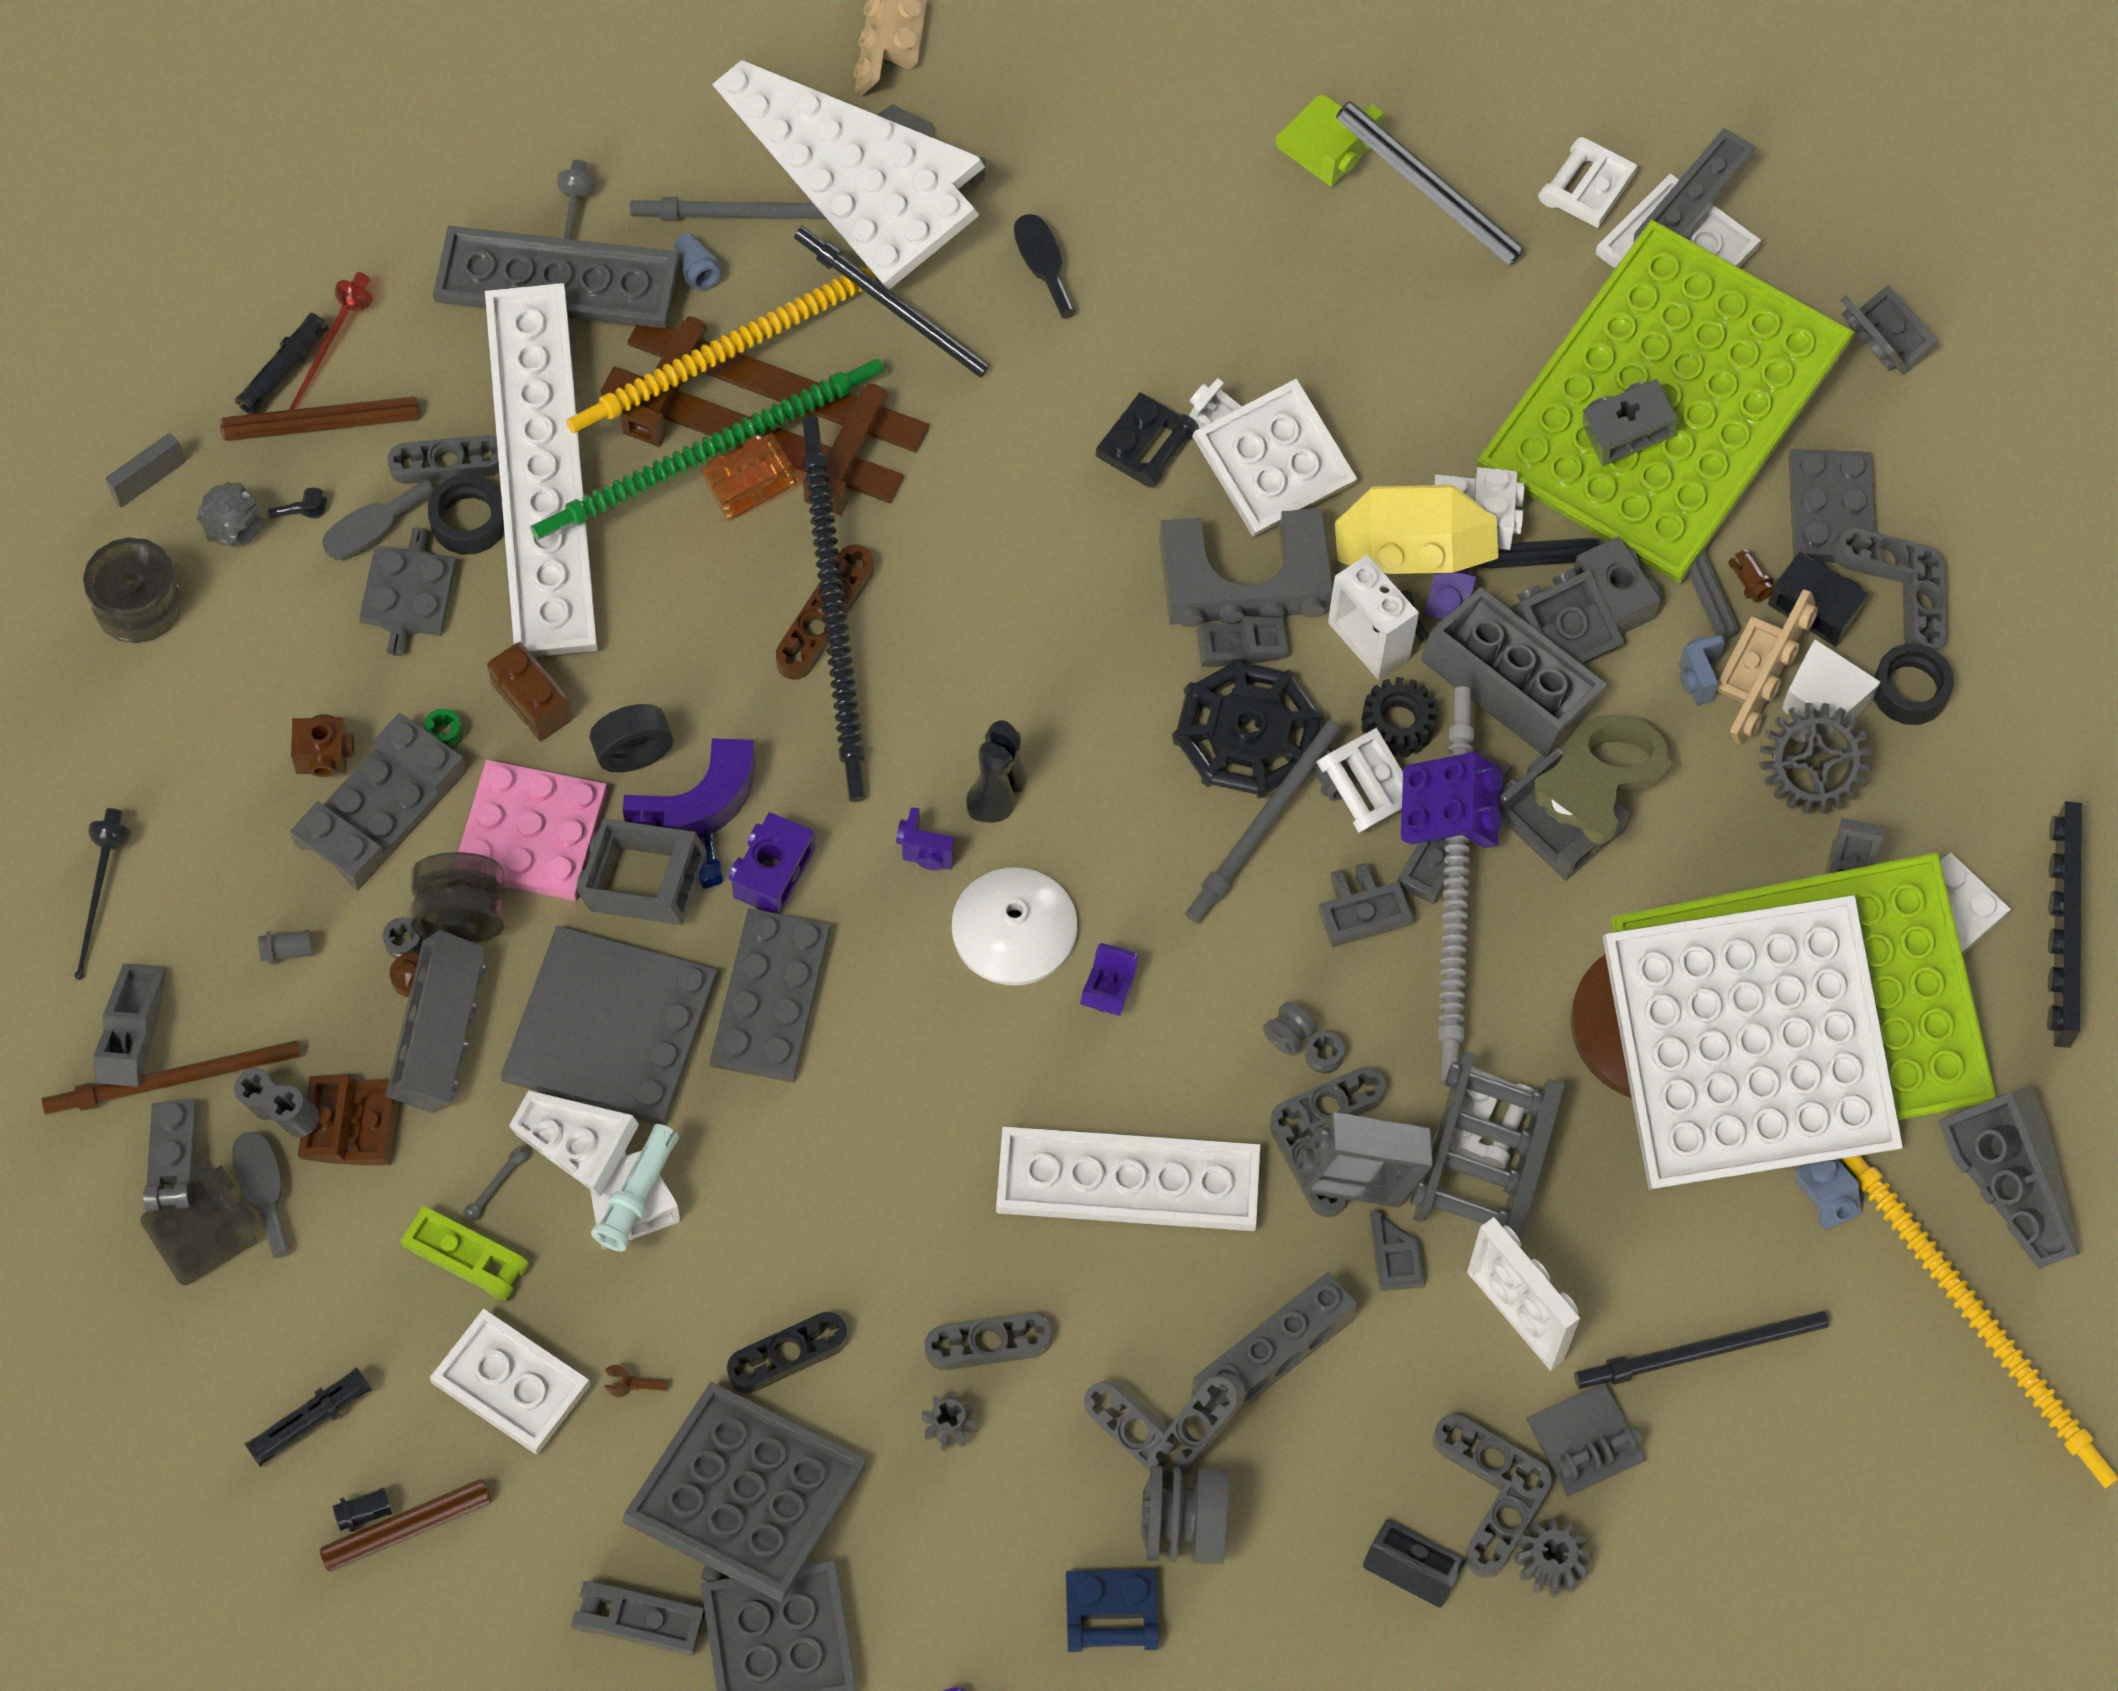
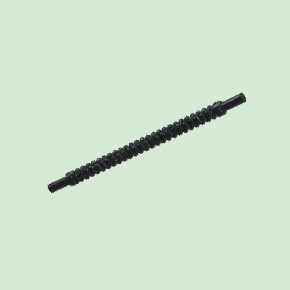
M809 416L802 420L806 446L803 467L804 471L808 473L805 481L810 483L806 490L809 494H812L808 497V503L813 505L809 509V513L814 515L810 522L813 526H816L812 530V535L817 537L814 539L813 545L818 548L814 555L820 558L816 562V567L821 569L817 573V577L823 580L819 583L818 587L824 591L820 594V600L825 602L822 604L821 610L827 613L822 617L823 622L828 623L824 627V632L829 634L825 638V642L831 645L826 652L832 656L828 660V665L833 667L829 671V675L835 678L830 683L831 687L836 689L832 693V698L837 700L833 704V708L839 711L834 718L840 722L836 726V731L842 733L837 738V741L842 744L838 749L839 759L845 763L849 801L860 802L866 799L861 766L865 753L864 746L859 743L863 737L860 733H857L861 728V724L855 721L860 717V714L854 710L858 706V702L853 700L857 695V691L851 688L856 682L855 679L850 677L854 673V669L849 667L853 659L847 655L852 649L849 645H846L850 640V636L845 634L849 626L843 623L847 619V614L842 612L846 608V604L840 601L844 598L845 594L839 590L843 586V581L838 579L842 575V571L836 568L841 562L840 559L835 558L839 554V549L834 547L838 543V539L832 536L837 531L836 527L831 525L835 522V517L830 515L834 507L828 504L833 499L832 495L827 493L831 489V485L826 482L829 480L830 475L825 472L828 470L829 465L827 455L822 453L818 418Z

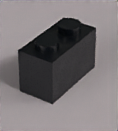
M1799 551L1775 583L1767 605L1789 617L1802 590L1805 589L1812 592L1816 603L1815 607L1818 610L1816 618L1808 630L1836 647L1862 613L1869 593L1862 590L1855 581L1843 578L1828 569L1821 560L1809 557Z

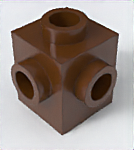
M319 714L313 718H292L291 758L296 774L330 777L335 773H346L347 758L354 757L353 733H347L343 717Z

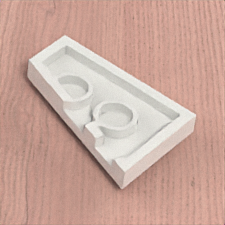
M528 1091L509 1127L516 1136L601 1197L639 1123L633 1115Z

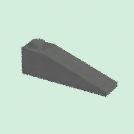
M2033 1086L2007 1093L1938 1121L1954 1162L1963 1173L1967 1172L1982 1190L1980 1195L1987 1204H1993L2007 1222V1229L2039 1269L2080 1254L2049 1125Z

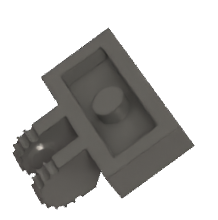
M1363 863L1355 867L1356 880L1362 892L1351 895L1347 880L1342 871L1331 872L1332 886L1337 899L1320 903L1318 910L1331 946L1335 947L1411 925L1413 918L1400 883L1395 882L1376 888L1368 866Z

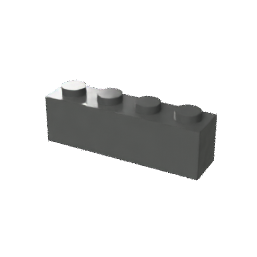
M438 930L422 941L385 1097L433 1113L454 1099L459 1085L458 1079L455 1078L457 1067L463 1060L468 1046L467 1040L464 1039L467 1025L475 1015L477 1007L476 1001L473 1000L475 989L480 984L486 968L485 963L482 962L485 951L484 946Z

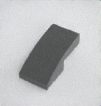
M1244 616L1240 624L1201 623L1196 631L1201 667L1227 666L1231 664L1232 659L1238 658L1248 664L1261 663L1284 658L1288 654L1283 617Z

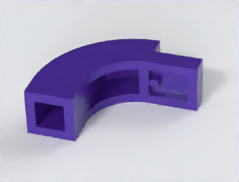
M712 738L709 769L704 779L695 788L676 796L624 795V821L696 832L699 839L720 830L737 815L750 794L755 771L754 740Z

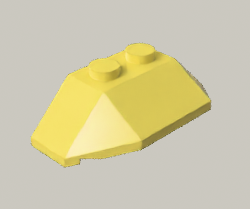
M1454 485L1372 486L1335 521L1337 561L1350 566L1365 555H1368L1384 574L1454 573L1498 559L1497 517L1484 510L1477 502Z

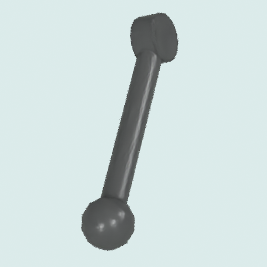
M521 1146L516 1147L510 1153L508 1162L476 1202L465 1207L464 1215L468 1220L474 1221L480 1217L483 1205L511 1170L526 1158L527 1152Z

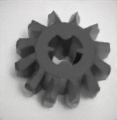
M1552 1518L1547 1522L1546 1531L1539 1524L1534 1523L1529 1529L1530 1536H1520L1517 1544L1522 1551L1515 1554L1514 1562L1525 1566L1519 1575L1522 1581L1533 1577L1536 1579L1533 1585L1535 1593H1539L1543 1585H1548L1550 1595L1557 1597L1561 1586L1566 1591L1572 1593L1577 1587L1576 1580H1586L1589 1571L1584 1565L1590 1563L1592 1553L1581 1549L1587 1541L1585 1535H1578L1574 1538L1570 1536L1574 1527L1572 1523H1567L1563 1531L1557 1530V1522ZM1548 1552L1552 1557L1559 1554L1562 1557L1560 1563L1558 1564L1555 1559L1547 1561L1545 1559L1546 1553Z

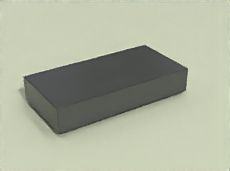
M169 433L106 477L111 496L121 508L185 463L179 441Z

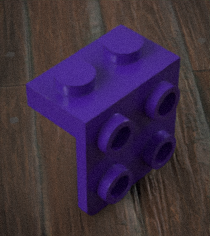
M1476 752L1406 766L1403 771L1401 839L1407 844L1412 845L1463 835L1483 849L1498 846V831L1502 824L1499 812V796L1503 786L1500 768Z

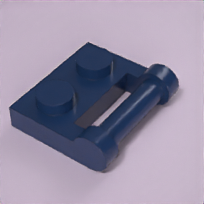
M1156 1569L1066 1571L1068 1652H1081L1082 1647L1144 1646V1650H1158ZM1143 1618V1628L1081 1629V1620Z

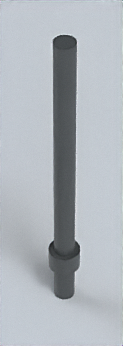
M662 197L661 201L631 200L630 202L631 216H661L662 220L678 221V217L826 219L813 203L678 201V197Z
M1327 720L1217 871H1211L1201 884L1203 890L1185 913L1190 920L1199 923L1215 900H1221L1231 887L1229 881L1341 731V727L1337 723Z

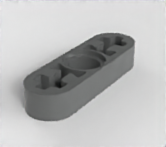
M489 435L401 443L394 446L387 457L391 476L402 484L421 483L426 479L429 482L444 481L457 475L469 474L489 477L500 472L497 438ZM484 451H491L492 455L489 461L482 460ZM450 452L458 457L456 463L449 467H442L436 463L437 457L442 453ZM464 452H469V464H466ZM423 456H428L430 467H424ZM411 458L410 468H402L403 459Z
M1035 1313L938 1326L932 1329L925 1339V1355L927 1361L933 1367L940 1370L1035 1358L1043 1355L1048 1350L1051 1343V1327L1043 1316ZM1027 1327H1034V1331L1038 1334L1043 1333V1335L1038 1336L1036 1344H1029L1028 1339L1025 1337L1015 1338L1013 1340L1014 1348L1007 1349L1008 1335L1006 1329H1012V1338L1024 1336ZM986 1331L994 1332L1001 1340L1000 1346L992 1352L980 1350L975 1343L979 1334ZM962 1335H969L968 1347L970 1354L964 1355V1346L951 1348L950 1356L942 1357L940 1350H933L939 1347V1340L947 1339L950 1346L963 1345Z

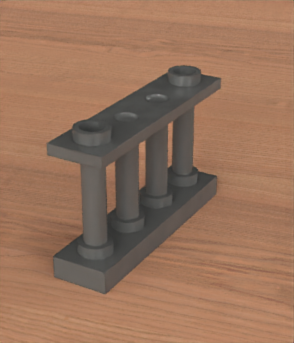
M1467 1051L1458 1063L1454 1061L1451 1063L1445 1079V1086L1450 1087V1092L1432 1150L1433 1166L1425 1175L1424 1181L1421 1180L1414 1188L1410 1204L1416 1205L1413 1220L1421 1222L1428 1215L1431 1207L1485 1224L1494 1217L1502 1227L1504 1225L1509 1226L1521 1242L1565 1084L1548 1079L1539 1090L1533 1089L1532 1092L1510 1086L1471 1072L1476 1053ZM1465 1089L1525 1108V1113L1531 1115L1528 1129L1522 1128L1521 1131H1517L1459 1111ZM1454 1127L1515 1148L1514 1152L1520 1154L1517 1168H1511L1507 1171L1449 1151L1448 1148ZM1443 1167L1504 1187L1503 1192L1509 1194L1506 1207H1500L1497 1211L1437 1190Z

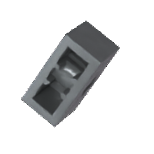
M1655 379L1648 383L1637 382L1632 384L1624 393L1612 398L1601 397L1591 402L1587 408L1583 409V428L1602 466H1605L1676 436L1677 417L1658 380Z

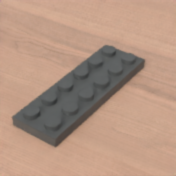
M448 226L433 297L437 303L486 308L485 291L564 283L569 318L667 329L680 256L678 251Z

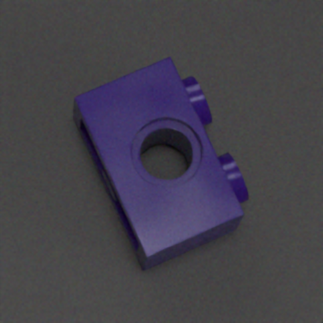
M769 812L763 824L757 823L752 829L748 839L749 849L744 858L738 857L734 862L729 874V880L732 881L733 897L766 912L781 914L816 849L815 835L813 830ZM766 859H776L779 861L773 867L761 865Z

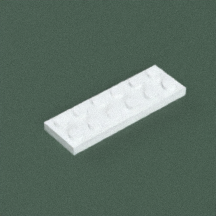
M1002 1127L996 1213L1255 1231L1260 1144Z

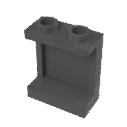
M1557 748L1548 756L1544 753L1538 756L1528 767V773L1519 781L1513 778L1502 787L1499 796V812L1502 821L1557 874L1567 881L1624 832L1630 813L1618 802L1614 805L1613 811L1618 819L1616 833L1612 839L1603 844L1590 841L1581 829L1558 823L1555 818L1547 815L1546 808L1535 803L1534 780L1543 773L1553 769L1559 763L1563 752Z

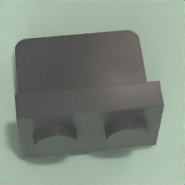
M1889 285L1884 287L1860 309L1847 295L1841 299V302L1847 309L1842 313V316L1863 342L1867 341V345L1888 371L1895 366L1904 375L1940 345Z

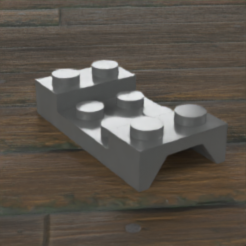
M400 712L372 741L374 750L324 804L317 801L290 830L295 846L301 850L311 849L336 867L348 883L357 891L466 773L464 760L461 755Z

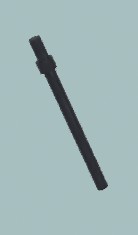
M804 226L797 230L794 239L817 255L816 260L827 269L833 267L979 378L986 373L990 365L842 255L843 250L831 241L824 242Z
M1824 1311L1630 1359H1627L1624 1355L1607 1359L1605 1365L1574 1372V1378L1578 1389L1606 1382L1617 1385L1631 1381L1632 1376L1825 1329L1829 1327V1322Z

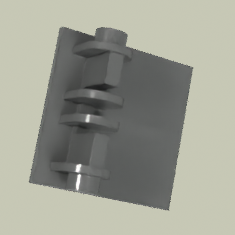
M1605 1383L1526 1418L1567 1497L1646 1461L1638 1446L1642 1443V1437L1636 1427L1629 1429Z

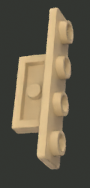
M866 1L863 11L866 16L865 28L861 32L858 42L861 47L860 59L853 73L854 78H856L854 93L863 96L879 81L883 59L907 70H911L917 64L927 1Z
M1805 589L1802 590L1783 629L1751 616L1718 680L1716 691L1743 703L1730 730L1735 743L1743 746L1748 736L1753 737L1756 734L1762 721V714L1760 712L1766 700L1772 701L1778 692L1781 679L1778 677L1785 664L1791 665L1799 649L1797 640L1803 629L1808 630L1812 626L1818 610L1815 607L1816 603L1812 592Z

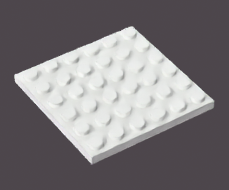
M1855 895L1608 933L1602 936L1648 1190L1903 1148Z

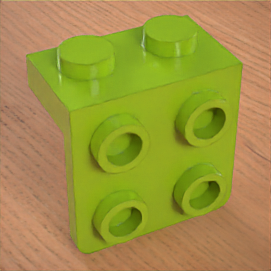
M1318 95L1276 136L1275 146L1332 187L1344 174L1349 173L1357 161L1371 148L1337 120L1336 115L1342 106L1326 95ZM1371 104L1364 112L1382 127L1384 112Z

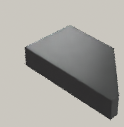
M1370 1211L1369 1218L1379 1290L1423 1288L1424 1278L1418 1241L1405 1231L1401 1232L1383 1218L1384 1215L1379 1211Z

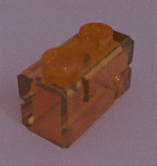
M773 433L764 437L761 435L751 437L743 444L742 449L729 456L721 454L714 457L708 462L707 467L701 470L710 493L727 521L738 517L798 484L793 466Z

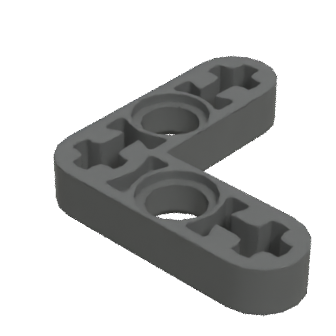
M1858 528L1844 530L1831 544V554L1834 560L1846 569L1903 582L1905 644H1922L1936 651L1939 650L1946 641L1945 564L1941 554L1935 548L1924 544ZM1880 549H1885L1894 556L1895 565H1889L1882 559ZM1917 593H1922L1930 599L1932 609L1923 608L1919 604Z
M1368 1067L1356 1069L1281 1102L1274 1108L1270 1121L1271 1134L1301 1190V1174H1298L1296 1169L1297 1155L1314 1137L1317 1128L1322 1127L1330 1117V1115L1320 1113L1315 1103L1321 1097L1328 1096L1336 1099L1339 1103L1340 1109L1337 1113L1359 1116L1373 1110L1380 1105L1385 1093L1386 1083L1379 1071ZM1363 1081L1366 1086H1375L1372 1096L1368 1097L1365 1092H1359L1352 1096V1106H1348L1346 1096L1358 1091L1359 1082ZM1284 1115H1288L1291 1120L1299 1119L1296 1132L1300 1140L1295 1143V1136L1288 1125L1280 1126ZM1303 1192L1312 1210L1323 1217L1337 1216L1344 1210L1347 1199L1336 1197L1335 1203H1330L1327 1198L1320 1200V1194Z
M1222 1373L1213 1376L1202 1384L1169 1427L1124 1385L1116 1380L1108 1379L1093 1384L1085 1394L1084 1405L1091 1418L1149 1472L1151 1466H1162V1481L1171 1482L1173 1468L1168 1469L1165 1466L1168 1459L1165 1454L1176 1450L1180 1444L1185 1446L1187 1449L1182 1450L1177 1455L1174 1463L1180 1467L1182 1477L1189 1473L1240 1409L1245 1400V1389L1239 1378L1233 1374ZM1226 1386L1229 1389L1226 1394L1229 1401L1217 1405L1213 1411L1208 1409L1206 1406L1213 1404L1219 1395L1216 1388ZM1110 1392L1112 1395L1110 1404L1113 1407L1104 1410L1101 1406L1104 1399L1100 1394ZM1128 1408L1130 1412L1126 1413L1123 1417H1121L1119 1422L1117 1423L1116 1419L1122 1415L1119 1413V1411ZM1192 1415L1202 1418L1206 1424V1434L1201 1440L1193 1438L1188 1433L1187 1421ZM1134 1418L1144 1421L1147 1425L1148 1437L1143 1443L1137 1442L1130 1435L1129 1424Z
M1450 1414L1443 1417L1437 1423L1433 1435V1444L1436 1450L1445 1458L1501 1491L1470 1541L1466 1552V1564L1469 1570L1482 1578H1491L1498 1575L1504 1568L1518 1545L1520 1536L1524 1535L1545 1500L1552 1483L1551 1474L1543 1463L1466 1417ZM1454 1428L1460 1429L1462 1431L1460 1439L1472 1446L1474 1438L1480 1440L1475 1447L1472 1458L1466 1456L1469 1446L1461 1441H1456L1453 1445L1445 1442L1447 1434L1444 1430L1451 1433ZM1487 1449L1498 1450L1503 1455L1505 1464L1497 1470L1487 1469L1480 1461V1454ZM1512 1461L1518 1463L1515 1472L1522 1477L1528 1478L1531 1473L1539 1477L1537 1485L1541 1489L1533 1487L1530 1491L1523 1488L1524 1480L1514 1473L1510 1481L1506 1480L1504 1477L1508 1474ZM1503 1508L1514 1509L1521 1517V1524L1515 1529H1505L1496 1520L1497 1512ZM1494 1535L1501 1539L1493 1554L1497 1562L1489 1560L1486 1565L1478 1561L1480 1553L1476 1549L1484 1551Z

